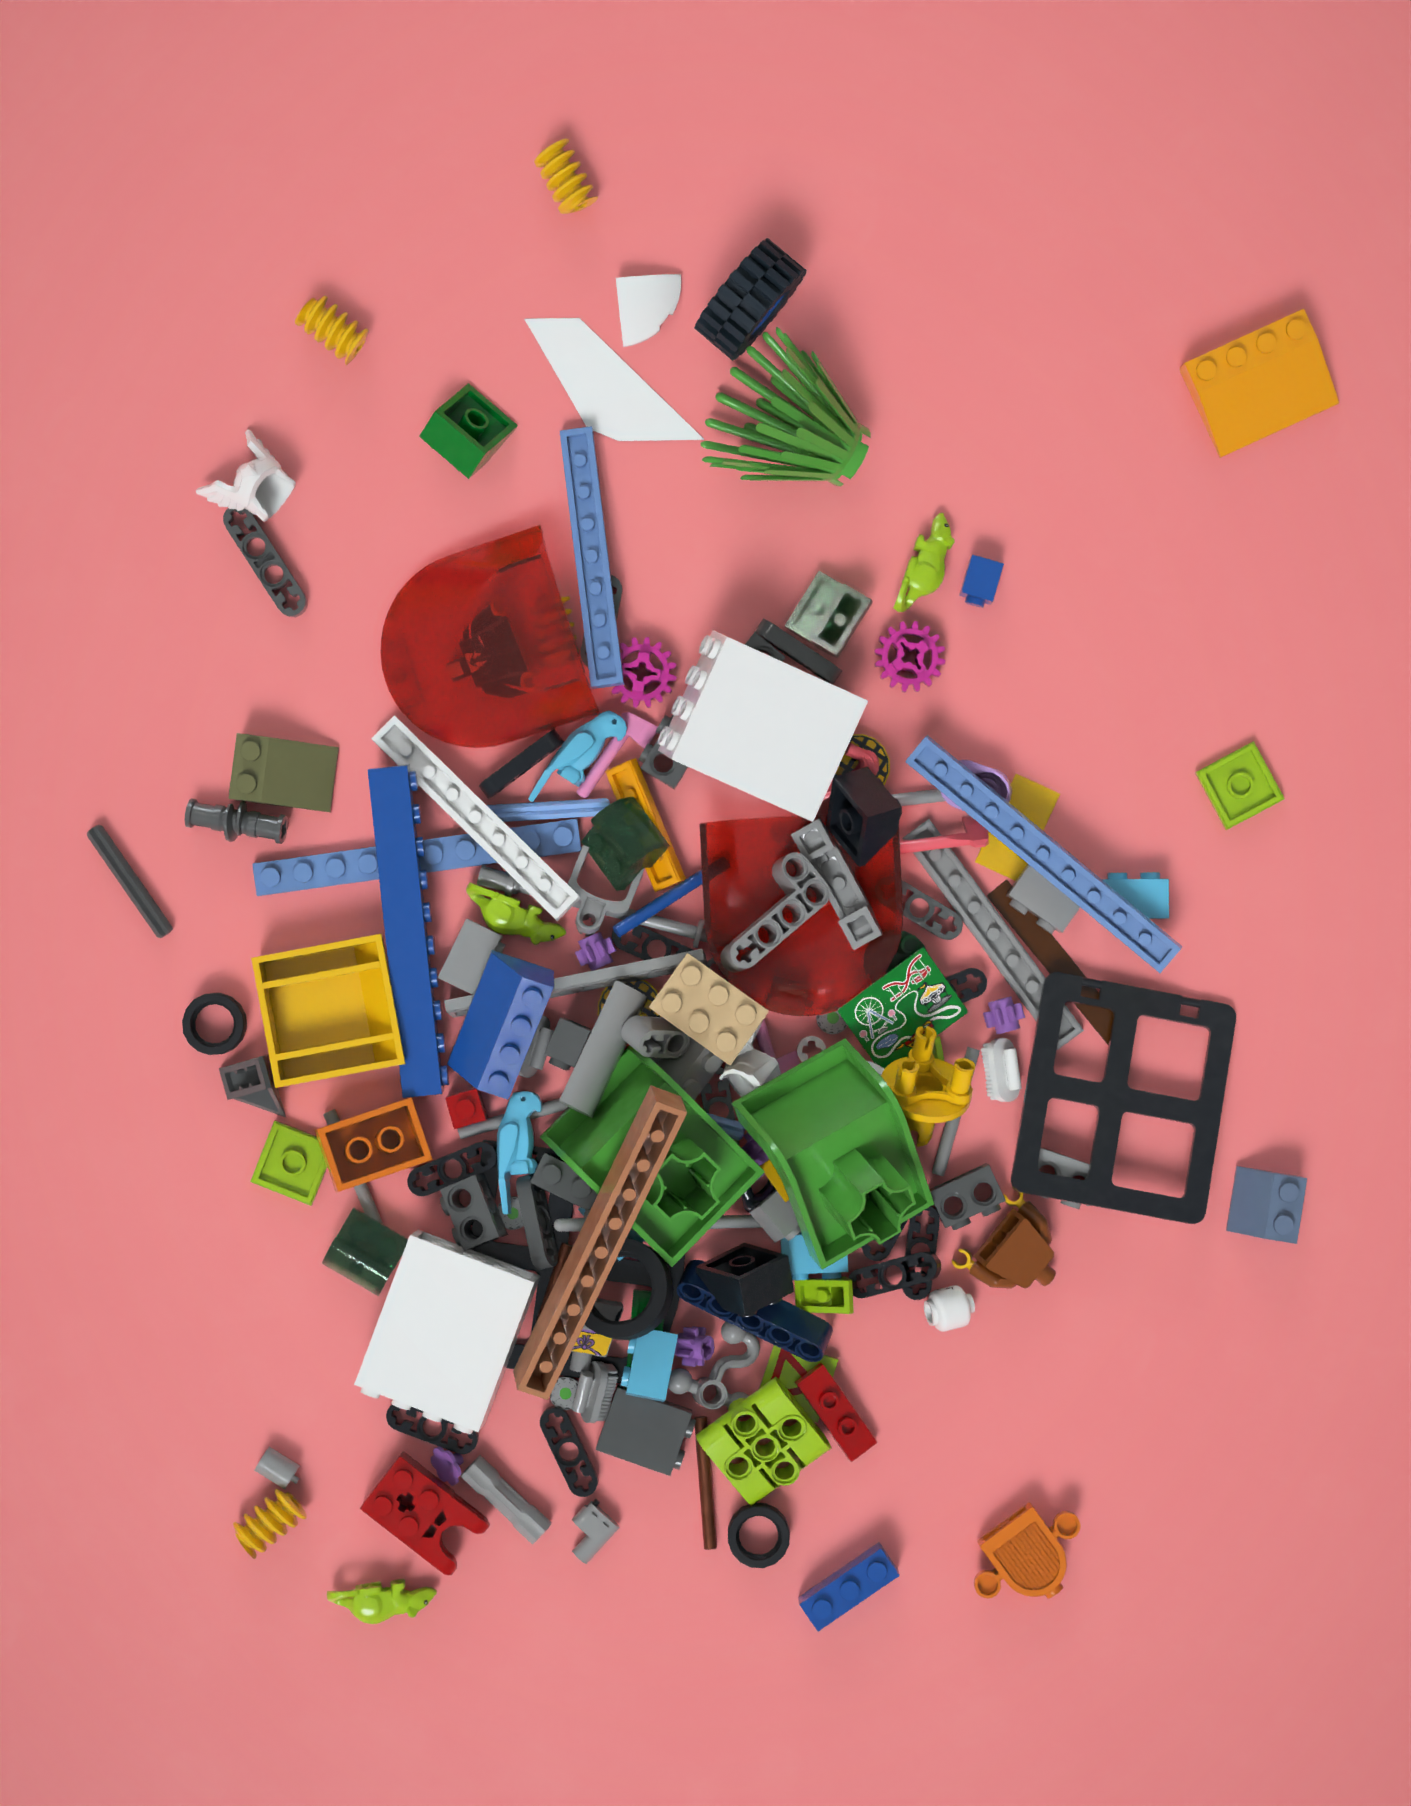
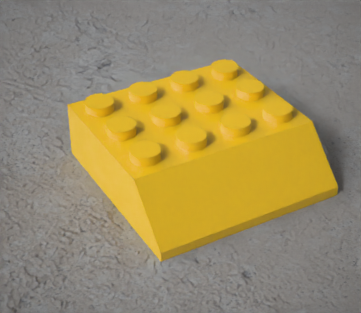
M382 934L251 958L275 1088L406 1064Z

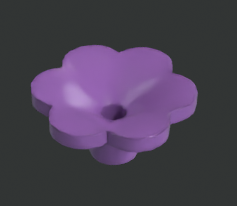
M440 1446L434 1448L431 1464L436 1469L438 1477L443 1482L448 1481L450 1485H456L459 1482L458 1477L461 1475L459 1465L464 1462L462 1455L458 1453L452 1454V1452L449 1450L445 1451Z

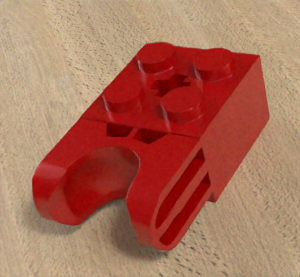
M404 1451L359 1508L445 1575H452L455 1572L457 1561L455 1556L443 1544V1531L455 1525L465 1527L475 1534H481L486 1532L490 1526L488 1519ZM407 1493L411 1494L414 1497L412 1500L414 1506H404L399 1495L406 1496Z

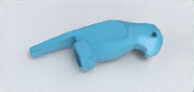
M609 710L602 712L573 731L543 772L528 798L529 801L534 802L556 769H559L557 773L579 787L585 781L583 771L597 759L606 738L616 737L617 741H621L626 735L627 726L624 719Z
M520 1091L512 1094L497 1133L498 1182L503 1214L512 1213L511 1175L534 1174L538 1167V1163L532 1158L534 1131L530 1116L535 1111L539 1113L542 1111V1100L538 1094L531 1091Z

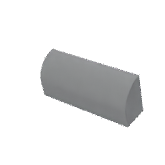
M615 980L560 1097L562 1105L593 1118L627 1045L621 1036L622 1027L629 1018L641 1015L648 1000L647 996Z

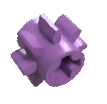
M598 932L578 941L581 950L576 951L575 954L581 967L588 964L590 970L593 971L614 962L611 953L617 950L611 937L603 939L601 932Z
M1012 996L988 1002L990 1011L983 1013L987 1028L995 1027L996 1034L1019 1029L1018 1020L1025 1018L1022 1004H1014Z
M684 1327L683 1333L678 1334L675 1355L683 1358V1366H704V1360L707 1361L712 1357L714 1353V1340L711 1336L705 1335V1327Z

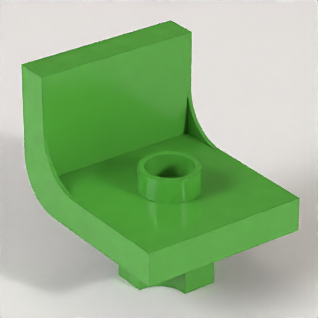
M846 1038L732 1102L738 1121L763 1149L780 1176L809 1255L822 1270L872 1240H875L879 1245L902 1232L901 1223L934 1205L906 1117L898 1100L884 1079Z
M629 1045L622 1053L593 1118L568 1107L540 1138L598 1194L650 1085L681 1096L687 1114L632 1226V1229L673 1267L765 1171L660 1066L649 1057L642 1056Z

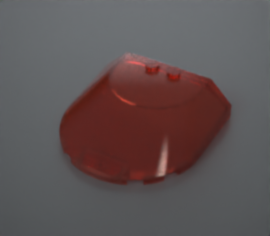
M541 525L432 562L417 572L403 586L391 604L381 636L380 656L384 679L392 698L402 713L415 726L431 737L445 743L466 748H491L522 740L601 714L578 652L552 569Z
M816 814L814 821L820 818L826 826L827 814ZM798 815L700 822L699 836L705 933L713 959L727 981L769 1011L791 1016H816L837 1011L883 977L894 954L898 950L903 927L899 826L897 833L865 866L861 867L854 862L832 835L860 883L883 935L853 950L838 923L839 917L830 901H828L754 966L733 973L725 969L721 963L720 955L722 950L786 895L772 876V866L777 859L793 852L800 853L791 834L812 823V821ZM787 861L786 871L790 876L795 877L796 868L791 862ZM808 887L806 896L811 902L815 903L816 893L812 888ZM784 907L782 916L784 920L791 923L793 919L792 913L788 908ZM760 927L758 936L762 942L767 943L769 935L764 928ZM746 947L739 950L736 959L741 961V956L751 949Z

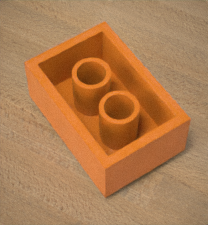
M412 1097L315 1130L336 1193L433 1160Z

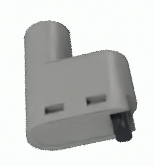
M597 1499L591 1501L588 1505H584L572 1519L575 1525L586 1534L581 1542L572 1550L574 1555L585 1564L594 1557L620 1528L598 1506L600 1502Z

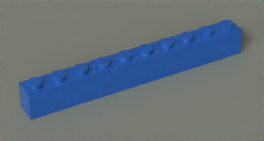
M410 764L368 769L389 975L406 1064L399 1065L402 1097L442 1094L444 1085H449V1074L447 1065H441L440 1053L446 1052L444 1033H438L437 1020H442L441 1001H435L433 988L439 987L437 968H431L430 955H435L434 936L428 935L426 922H432L430 902L424 903L423 890L428 889L427 870H421L419 857L425 856L423 837H417L416 824H421L420 805L414 804L412 792L418 791L416 771H410Z

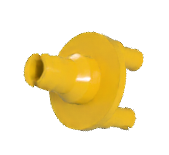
M923 1026L916 1029L914 1046L909 1051L908 1057L891 1062L881 1075L898 1100L906 1117L910 1132L911 1130L918 1132L917 1147L927 1145L930 1142L935 1123L948 1122L963 1115L970 1106L973 1091L971 1081L975 1070V1063L966 1058H959L953 1066L948 1062L934 1058L932 1052L937 1032L929 1026H926L924 1036H922Z

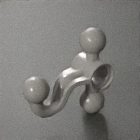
M724 1322L721 1328L722 1338L729 1344L744 1342L747 1345V1351L743 1355L722 1357L716 1361L709 1377H702L697 1381L692 1379L691 1374L686 1369H674L670 1374L668 1388L675 1394H684L687 1391L692 1393L694 1400L707 1409L714 1410L721 1406H726L728 1410L734 1400L747 1398L749 1395L744 1392L727 1393L726 1387L721 1383L723 1375L727 1369L748 1367L754 1363L759 1356V1340L755 1335L740 1327ZM713 1384L716 1387V1395L711 1401H705L703 1391L705 1387Z

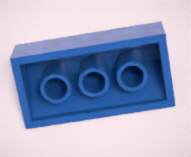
M491 950L447 1065L477 1090L508 1100L553 991L554 970Z

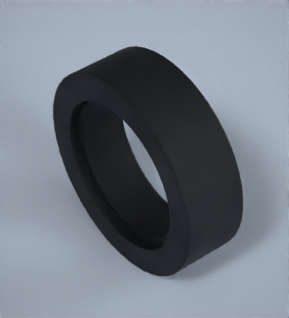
M626 1238L618 1257H632L645 1266L652 1283L649 1302L641 1313L626 1321H611L605 1318L594 1305L585 1322V1326L597 1334L616 1340L636 1339L653 1331L667 1315L673 1298V1280L664 1259L651 1247L639 1241Z

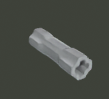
M481 1455L462 1473L461 1478L500 1511L531 1544H534L550 1527L552 1522L513 1489Z

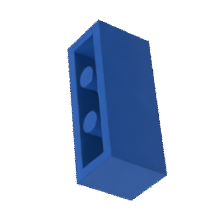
M878 1542L799 1596V1605L816 1630L820 1631L899 1577L898 1568L880 1542Z

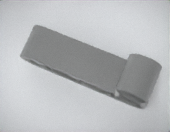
M793 852L777 859L773 864L772 876L786 895L724 947L720 958L723 967L733 973L740 972L754 966L829 901L830 888L803 854ZM787 861L791 862L796 868L795 877L787 873L785 867ZM808 887L812 888L816 893L815 903L811 902L806 896ZM784 907L788 908L792 913L793 919L791 923L784 920L782 916ZM760 927L764 928L769 935L767 943L762 942L758 936ZM749 947L751 950L742 955L741 961H738L736 959V956L739 954L738 951Z

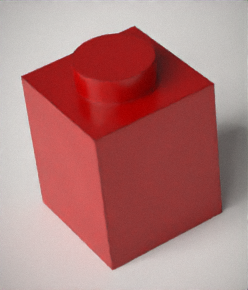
M474 1088L445 1097L454 1129L488 1119L480 1090Z

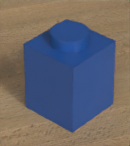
M972 554L959 596L966 597L965 603L984 608L985 603L991 605L1004 563Z

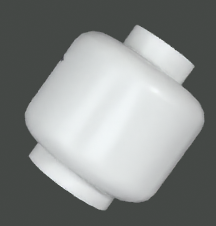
M958 1285L930 1292L928 1300L924 1302V1313L930 1326H935L941 1332L968 1325L971 1313L975 1312V1303L970 1293L966 1294Z

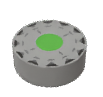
M835 1001L826 1002L818 1009L816 1021L822 1031L828 1034H838L847 1027V1024L837 1011L843 1006L841 1003Z
M511 1196V1214H503L501 1203L498 1205V1210L506 1229L516 1230L524 1226L518 1197Z
M569 1376L559 1377L550 1395L552 1404L562 1410L572 1409L578 1381Z

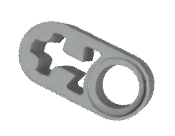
M633 1016L624 1023L621 1030L622 1039L644 1057L678 1058L688 1050L690 1045V1037L663 1017Z

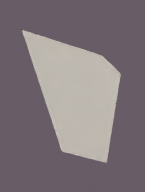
M580 318L524 319L586 427L592 426L593 431L617 441L705 440Z

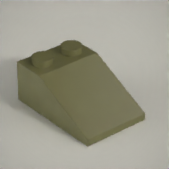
M237 733L228 799L331 813L339 747Z

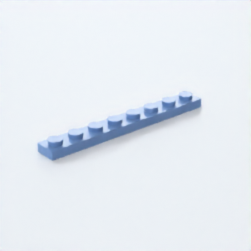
M590 426L561 430L559 432L591 689L624 685L593 428Z

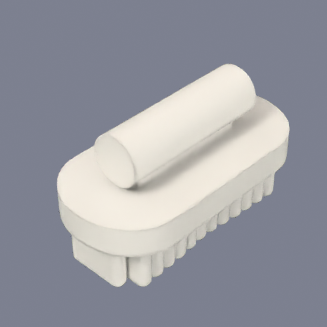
M996 1038L990 1043H984L983 1047L985 1048H981L984 1071L986 1072L987 1096L991 1100L1011 1102L1018 1097L1020 1089H1022L1017 1050L1009 1039Z

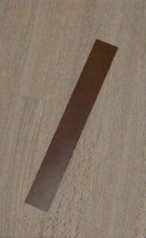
M1005 880L987 895L1050 974L1061 972L1087 978L1052 934L1036 924L1039 919L1029 911L1023 915L1009 905L1012 899L1006 896L1012 885L1008 880ZM1082 986L1080 996L1098 999L1099 992L1096 988ZM1074 1003L1102 1039L1109 1045L1113 1012L1109 1009Z

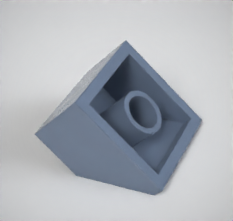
M1236 1166L1226 1231L1297 1244L1307 1178Z

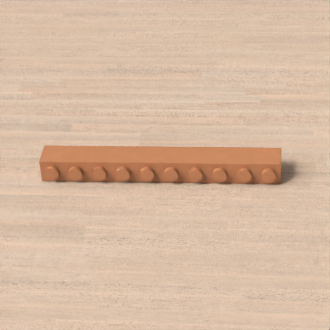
M650 1085L513 1370L517 1390L546 1400L549 1399L687 1114L681 1096Z

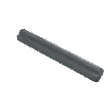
M97 825L86 833L88 839L156 937L163 938L169 934L173 927L104 827Z

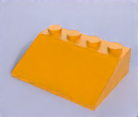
M1304 309L1187 361L1179 369L1219 458L1339 404L1321 346Z

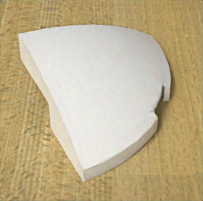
M681 274L616 278L623 347L633 346L653 337L660 331L659 326L666 320L668 315H673L681 293Z

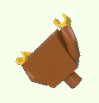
M1018 1192L1019 1199L1014 1202L1010 1201L1005 1194L1003 1195L1007 1205L1017 1206L1019 1210L1017 1212L1012 1208L973 1256L977 1261L972 1260V1255L967 1249H958L959 1252L967 1256V1262L961 1265L952 1259V1264L955 1268L969 1269V1273L992 1288L1012 1289L1018 1285L1026 1289L1034 1280L1043 1286L1053 1281L1056 1271L1048 1263L1052 1260L1055 1253L1049 1246L1052 1237L1047 1219L1030 1201L1025 1202L1023 1193Z

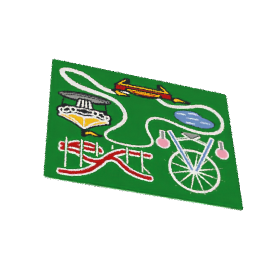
M924 947L837 1010L873 1062L884 1069L891 1062L908 1057L909 1051L913 1049L915 1032L918 1027L923 1026L922 1036L925 1034L926 1026L933 1028L938 1035L968 1013V1010Z

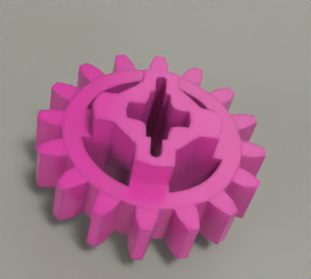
M904 621L900 622L899 631L897 632L894 628L889 627L887 630L890 637L880 636L879 642L884 647L874 650V654L881 656V660L875 662V667H883L885 670L880 675V678L884 679L889 676L892 679L889 687L893 688L899 683L904 693L909 685L913 686L915 692H919L921 682L930 687L932 685L929 678L930 675L938 678L941 675L939 670L936 669V665L945 664L944 659L938 658V654L945 651V647H936L935 645L940 636L937 634L930 637L928 635L930 626L928 625L922 631L918 630V621H914L911 628H907ZM903 636H917L922 641L919 643L908 642ZM893 644L897 651L896 658L889 664L888 650L890 645ZM903 649H907L908 652H913L914 650L917 652L918 655L915 658L916 665H913L910 661L906 663L902 661L905 655ZM930 650L931 664L927 670L923 664L924 654ZM901 670L909 671L916 678H903L897 675V673Z
M633 637L632 646L627 647L623 642L620 643L622 662L628 655L637 651L639 653L638 658L630 664L622 663L623 677H628L632 682V692L623 685L612 689V694L615 695L621 692L623 694L621 703L625 704L630 698L633 700L634 708H638L640 701H644L647 708H651V699L653 698L662 703L661 693L664 691L671 694L672 689L667 685L668 681L674 682L677 679L676 676L669 674L670 670L676 668V663L667 662V659L672 655L670 650L661 653L662 643L658 642L652 647L650 646L649 637L644 639L643 644H638L636 637ZM651 653L660 660L664 670L654 668L650 662ZM640 664L646 665V671L654 675L644 676L643 681H638L637 675L631 671L639 669ZM652 682L661 683L651 693L644 694L645 687Z

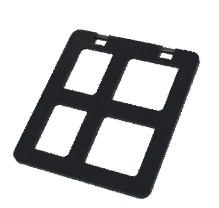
M1061 972L1049 974L1044 979L1011 1174L1013 1188L1020 1193L1185 1224L1201 1222L1206 1214L1236 1024L1235 1010L1230 1005L1213 1001L1183 997L1181 995L1094 980ZM1082 986L1100 989L1098 999L1080 996ZM1066 1002L1109 1009L1113 1012V1022L1102 1082L1061 1076L1054 1072L1063 1008ZM1181 1004L1197 1007V1018L1179 1015ZM1139 1016L1204 1027L1209 1031L1198 1100L1193 1101L1131 1089L1128 1086V1075ZM1051 1098L1091 1105L1097 1108L1098 1114L1088 1176L1085 1180L1043 1173L1038 1169L1047 1105ZM1125 1112L1192 1125L1194 1133L1185 1190L1181 1198L1118 1187L1112 1183L1121 1119Z

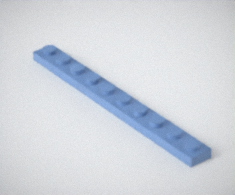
M925 736L905 762L1156 971L1161 973L1181 950L1182 945L931 737Z
M578 819L510 828L539 857L580 852L582 849ZM468 834L424 840L425 856L419 857L421 870L426 869L427 873L497 863ZM376 847L252 864L257 896L379 880Z

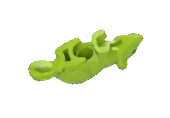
M939 513L933 519L931 535L927 540L921 534L917 537L913 550L917 551L918 555L917 557L912 556L908 562L902 585L893 607L897 612H905L919 597L935 592L943 582L945 575L944 558L947 549H951L955 543L944 513Z
M471 882L467 885L466 893L480 907L486 925L494 932L503 935L529 937L534 945L540 942L553 941L566 935L565 929L559 924L544 922L537 917V915L542 913V908L529 904L528 908L525 909L519 906L521 901L491 891Z
M396 1579L390 1582L391 1587L383 1588L381 1582L378 1581L356 1585L353 1590L327 1591V1600L346 1607L357 1619L364 1623L377 1624L394 1615L407 1613L410 1618L416 1617L417 1613L427 1606L437 1594V1590L427 1586L412 1591L405 1590V1579Z

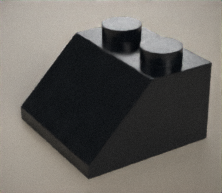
M868 767L833 777L826 820V828L859 867L865 866L897 833L899 820L902 815V807L899 801L889 793L882 781Z
M743 1243L696 1266L698 1276L723 1310L738 1314L740 1317L753 1316L757 1314V1310L767 1305L779 1303L783 1297L794 1292L788 1255L751 1244Z

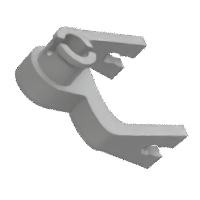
M583 845L568 885L580 896V899L576 902L580 904L575 920L577 930L580 934L585 933V936H591L600 929L605 915L623 917L628 913L641 881L644 868L638 866L624 900L609 901L586 892L577 883L589 847ZM590 917L593 925L587 926L583 921L588 920Z

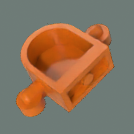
M1028 1502L977 1540L980 1548L995 1567L993 1570H982L975 1576L974 1588L977 1594L987 1599L995 1597L1001 1589L1000 1581L1002 1579L1014 1591L1024 1596L1038 1597L1045 1595L1050 1599L1063 1589L1061 1581L1064 1578L1067 1563L1065 1552L1057 1539L1059 1537L1072 1539L1078 1535L1081 1528L1078 1517L1073 1512L1062 1511L1055 1516L1053 1525L1048 1527L1032 1504Z

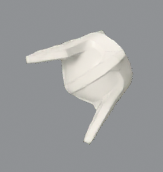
M248 429L245 431L247 446L257 459L239 466L233 486L217 480L197 488L196 493L206 497L209 502L217 503L219 507H228L237 511L246 509L265 522L284 504L295 488L296 482L281 469L279 462L275 460L273 455H270L267 448H264L262 441L256 439L252 431Z
M762 1022L731 1065L725 1064L724 1072L719 1077L720 1081L727 1078L733 1089L741 1097L781 1075L777 1059L754 1049L752 1046Z

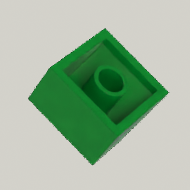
M468 383L433 413L419 437L469 479L491 459L516 430L518 425Z

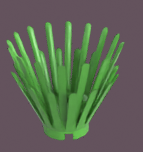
M776 327V334L787 347L786 352L767 332H763L762 336L765 342L783 360L798 380L786 369L781 372L753 346L746 348L747 353L772 375L771 383L808 415L739 368L732 367L730 374L770 401L759 398L756 400V405L772 416L719 392L715 396L718 402L762 423L757 425L746 423L744 428L709 418L706 419L705 424L708 427L770 446L783 452L750 445L737 447L712 441H703L700 445L706 449L786 465L706 456L702 461L712 463L709 467L771 474L743 475L740 478L742 480L828 481L835 486L844 485L838 478L843 475L851 479L861 466L868 452L869 446L862 443L861 440L863 434L871 438L869 429L857 422L852 411L813 351L811 356L815 364L807 353L803 350L800 352L786 333L784 334L778 327Z

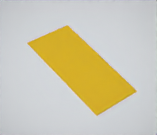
M1015 774L1011 783L1012 795L1009 803L1040 829L1044 830L1060 794L1019 774ZM988 832L989 844L981 847L975 863L1016 881L1028 863Z

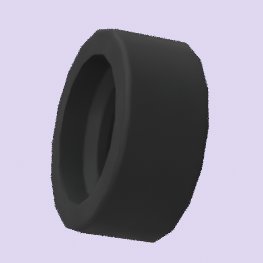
M222 993L204 994L194 999L186 1008L182 1019L183 1034L188 1043L198 1052L207 1055L225 1054L235 1049L244 1039L247 1029L246 1014L241 1004L231 996ZM217 1004L224 1006L233 1017L234 1028L232 1034L221 1043L205 1041L196 1030L195 1021L197 1015L208 1005Z
M756 1503L752 1506L748 1504L741 1507L733 1515L728 1525V1544L732 1554L740 1563L751 1568H765L776 1564L785 1555L789 1546L790 1530L786 1518L777 1508L767 1503ZM754 1516H764L770 1519L776 1525L778 1531V1540L775 1547L762 1555L748 1552L741 1545L739 1539V1531L742 1524Z

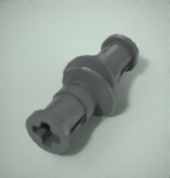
M191 798L185 811L184 820L186 827L193 828L196 825L211 828V830L224 831V836L229 842H233L238 836L245 834L248 837L274 839L276 843L282 844L287 834L288 818L286 815L281 814L279 817L263 815L256 811L247 812L246 801H241L238 809L235 810L233 804H228L227 807L217 804L213 806L198 803L196 799Z

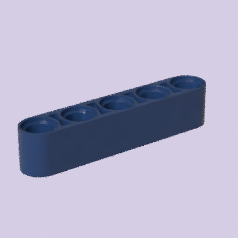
M692 1260L687 1264L676 1290L681 1299L806 1361L817 1362L823 1358L833 1333L832 1326L828 1322L784 1300L757 1310V1314L753 1316L740 1317L738 1314L723 1310L698 1276L696 1266L704 1263V1261Z

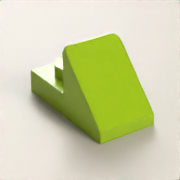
M842 1276V1278L836 1279L809 1278L807 1280H794L795 1304L797 1307L809 1313H854L851 1279Z

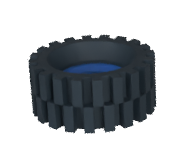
M766 238L765 241L760 242L758 247L756 246L751 251L748 257L743 259L739 267L721 285L717 294L712 297L707 304L708 306L702 311L694 329L732 361L736 360L739 355L746 351L748 346L754 343L756 338L762 334L767 325L773 321L777 313L788 302L787 300L794 294L797 286L802 282L807 270L769 238Z

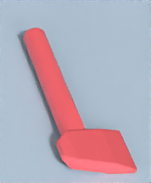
M971 816L962 817L966 833L892 842L891 851L894 855L968 845L975 848L985 847L989 844L988 830Z

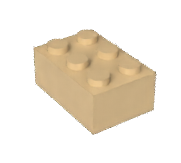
M689 953L685 955L649 1006L654 1012L728 1065L733 1063L769 1012Z

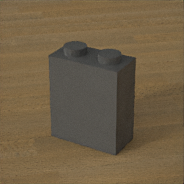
M618 1384L596 1445V1450L671 1476L673 1468L680 1469L685 1455V1451L680 1449L684 1437L690 1439L696 1420L691 1418L692 1409L666 1400L661 1402L626 1395L625 1386Z

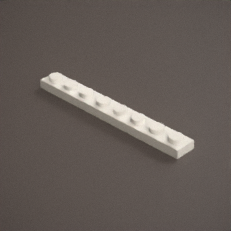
M395 715L371 738L398 766L410 764V771H416L418 786L556 921L580 899V896Z

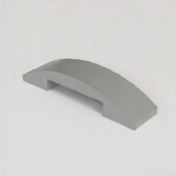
M819 818L792 833L791 836L800 853L810 861L830 888L829 901L840 919L838 923L853 950L883 935L860 883L822 820Z

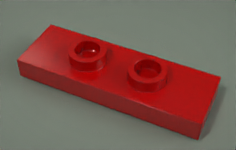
M821 1362L794 1382L850 1462H853L878 1443Z

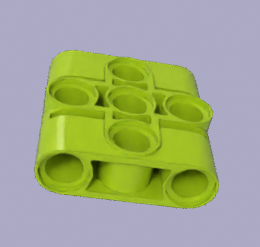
M774 1377L747 1398L734 1400L730 1404L728 1412L696 1434L697 1441L705 1453L751 1506L780 1485L785 1486L794 1483L798 1479L801 1470L832 1449L824 1433L777 1377ZM741 1415H751V1418L747 1421L741 1422L737 1420ZM786 1420H797V1422L791 1426L783 1425V1423ZM760 1439H771V1441L765 1445L757 1444V1442ZM734 1458H744L739 1464L730 1463ZM781 1462L790 1463L785 1468L776 1467Z

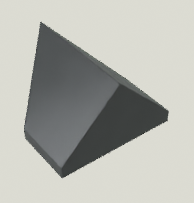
M269 1055L219 1068L227 1100L235 1099L286 1117L278 1088H275Z

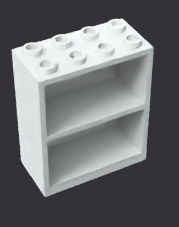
M712 630L710 636L706 635L701 642L699 648L701 656L697 665H693L687 673L685 683L688 685L683 696H678L673 704L671 713L674 716L669 727L665 726L659 735L658 744L660 747L658 751L678 763L813 822L868 700Z
M418 1229L409 1236L354 1385L361 1387L360 1392L369 1397L379 1398L382 1395L393 1399L391 1404L404 1410H410L411 1407L423 1411L422 1416L429 1420L441 1422L442 1419L453 1422V1428L463 1433L472 1434L473 1430L479 1432L489 1416L541 1276L474 1250L464 1251L462 1246H458L456 1243Z

